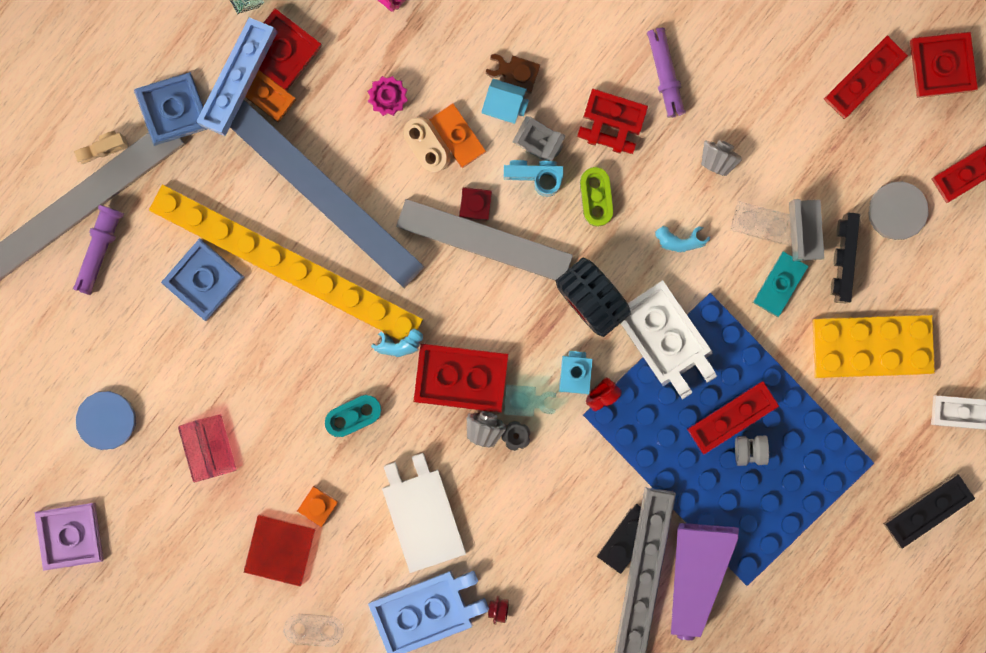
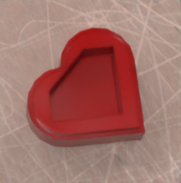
M605 377L589 393L586 398V404L593 411L600 410L604 406H610L616 402L622 391L613 381Z

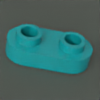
M360 396L328 412L325 417V428L334 437H345L376 422L382 412L381 404L373 396ZM365 404H369L372 407V413L368 416L364 415L361 411L362 406ZM337 417L345 419L346 424L343 428H338L335 425Z

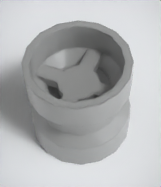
M736 436L735 458L737 466H747L752 462H755L757 465H768L769 445L767 436H756L754 439H748L746 436Z

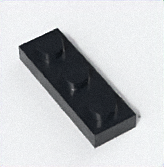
M848 212L843 215V219L838 220L837 237H841L840 249L836 248L834 253V266H838L837 278H833L831 282V295L835 296V303L846 304L850 303L852 299L860 214Z
M954 474L883 524L899 548L903 549L969 504L975 497L960 475Z

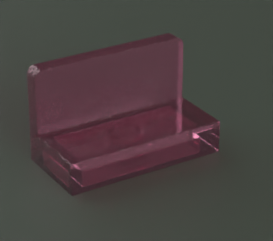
M221 414L178 426L194 483L237 471Z

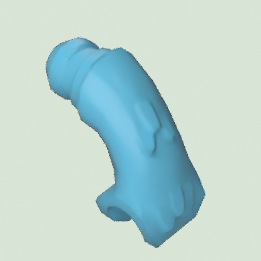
M662 226L655 231L656 238L660 240L661 248L675 252H685L704 247L710 240V236L704 241L697 239L696 233L704 228L700 226L693 230L688 239H679L677 235L671 234L666 226Z
M414 328L404 340L402 339L399 343L395 344L391 337L380 332L378 335L382 337L381 343L378 346L372 343L371 347L380 354L401 357L418 351L419 343L423 340V334Z

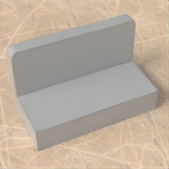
M792 200L789 202L793 261L824 259L820 200Z

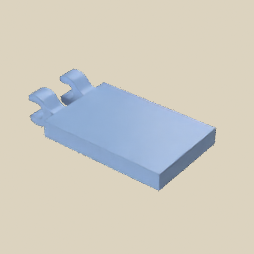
M448 571L369 602L368 606L387 653H407L471 628L473 624L470 618L486 613L489 610L485 598L465 606L459 590L477 584L478 579L475 571L468 572L455 579L452 571Z

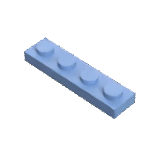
M250 17L248 18L196 121L200 126L226 136L277 34V30L274 27Z

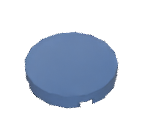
M111 391L97 392L88 396L81 403L76 414V429L81 439L90 447L99 450L115 449L125 444L136 426L135 411L131 403L123 396Z

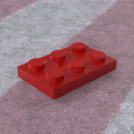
M420 343L413 402L502 413L509 354Z

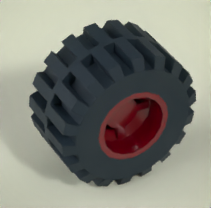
M584 257L555 280L558 290L590 329L601 337H605L631 315L628 303L616 287L592 261Z

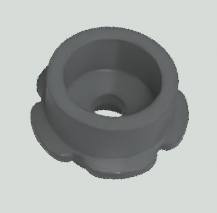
M518 421L510 422L502 435V440L506 442V447L510 450L524 449L530 442V429L527 425H521ZM515 433L519 434L518 439H515L513 437Z

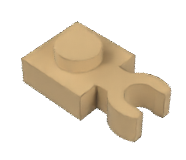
M110 131L98 137L99 141L92 143L91 146L75 150L74 154L78 163L85 164L96 158H103L127 149L129 145L124 135Z

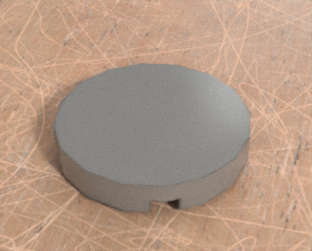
M903 181L891 182L879 188L871 197L868 212L869 220L874 230L881 236L893 240H905L918 234L925 226L929 214L928 202L923 193L916 186Z

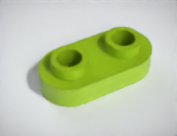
M592 167L587 169L580 179L583 215L587 223L595 227H601L606 225L613 216L610 179L606 171L598 167ZM597 178L600 181V186L592 188L589 185V180ZM595 207H600L603 210V216L595 217L592 210Z

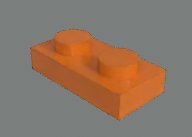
M259 70L245 98L278 123L296 101L295 97Z

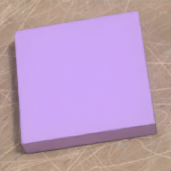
M95 503L35 512L43 571L104 561Z

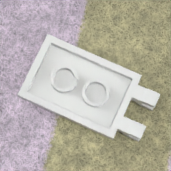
M663 280L628 303L631 315L620 324L662 386L671 382L683 400L692 394V391L681 376L682 373L696 365L707 383L717 377L716 372L706 359L713 354L711 349Z
M424 453L412 456L418 476L405 481L401 480L396 462L384 466L390 486L382 488L410 573L466 555L439 470L429 471Z

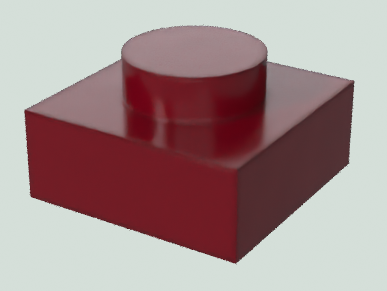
M463 187L459 217L489 221L492 191Z

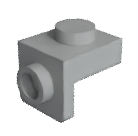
M526 116L513 143L540 159L552 161L561 152L565 135L551 130L532 117Z

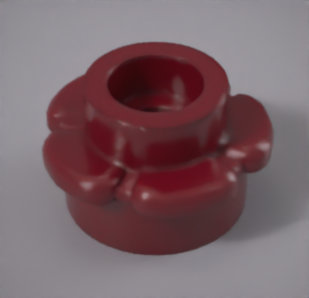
M500 595L497 596L496 601L490 600L488 618H493L494 625L497 622L506 623L509 600L501 599Z

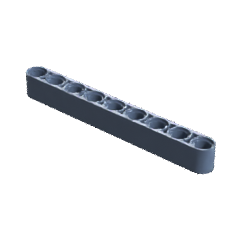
M243 100L230 128L405 289L424 266Z

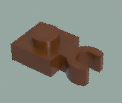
M491 54L490 60L498 62L500 67L496 71L486 69L487 76L491 78L504 76V82L525 88L527 93H532L540 64L513 55L511 62L507 63L502 56Z

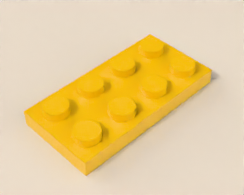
M932 315L812 319L815 378L935 374Z

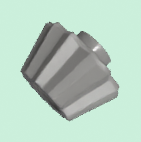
M706 140L704 141L701 165L716 174L727 176L741 161V156L733 152L734 146L725 141L718 140L716 144Z
M491 412L469 413L467 417V439L475 445L488 448L494 447L506 431L507 425L502 423V420L497 419V415Z

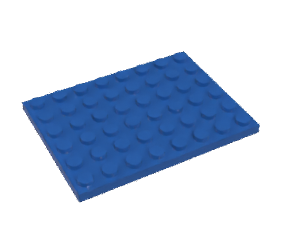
M709 293L687 316L713 353L706 359L716 372V378L707 383L696 365L681 374L692 391V394L682 400L671 382L662 386L642 357L615 383L622 391L617 401L597 411L589 408L583 416L652 488L676 493L673 510L685 523L739 528L738 541L728 567L748 586L848 490L874 462L730 312ZM763 381L779 407L703 455L687 429ZM736 436H746L748 439H754L756 436H767L769 445L768 465H757L755 462H752L747 466H737L735 458Z

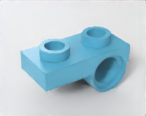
M511 160L510 165H504L503 180L534 181L535 190L543 197H551L560 189L563 179V166H557L556 161H539V166H528L527 161ZM544 175H551L556 180V186L553 189L545 190L539 184L540 178Z

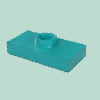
M781 252L752 303L779 317L808 266L800 261H793L792 256Z

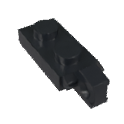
M635 504L632 509L628 510L596 556L620 574L632 559L641 506Z

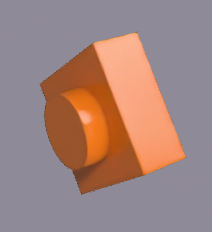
M313 486L297 512L322 527L338 504V501Z

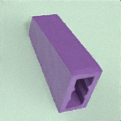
M679 523L671 635H677V638L681 640H694L695 637H701L738 541L739 528Z

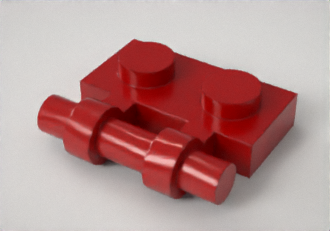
M592 88L583 118L594 121L592 129L580 126L577 137L588 140L587 143L594 146L597 143L613 148V152L621 154L623 151L633 155L636 143L625 139L628 132L635 135L640 134L648 106ZM602 124L619 129L617 137L601 133Z

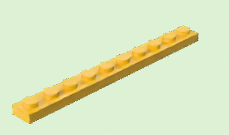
M163 184L149 208V211L400 341L404 340L412 329L418 330L423 322L422 318Z

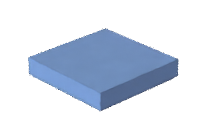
M191 72L134 89V94L154 146L208 130L196 122L203 109V104Z
M199 238L161 283L204 321H207L245 277Z

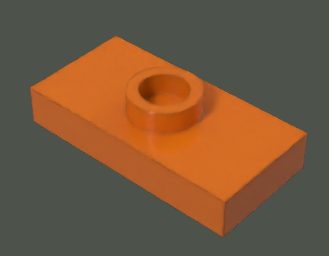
M453 103L429 119L462 169L486 153V150Z

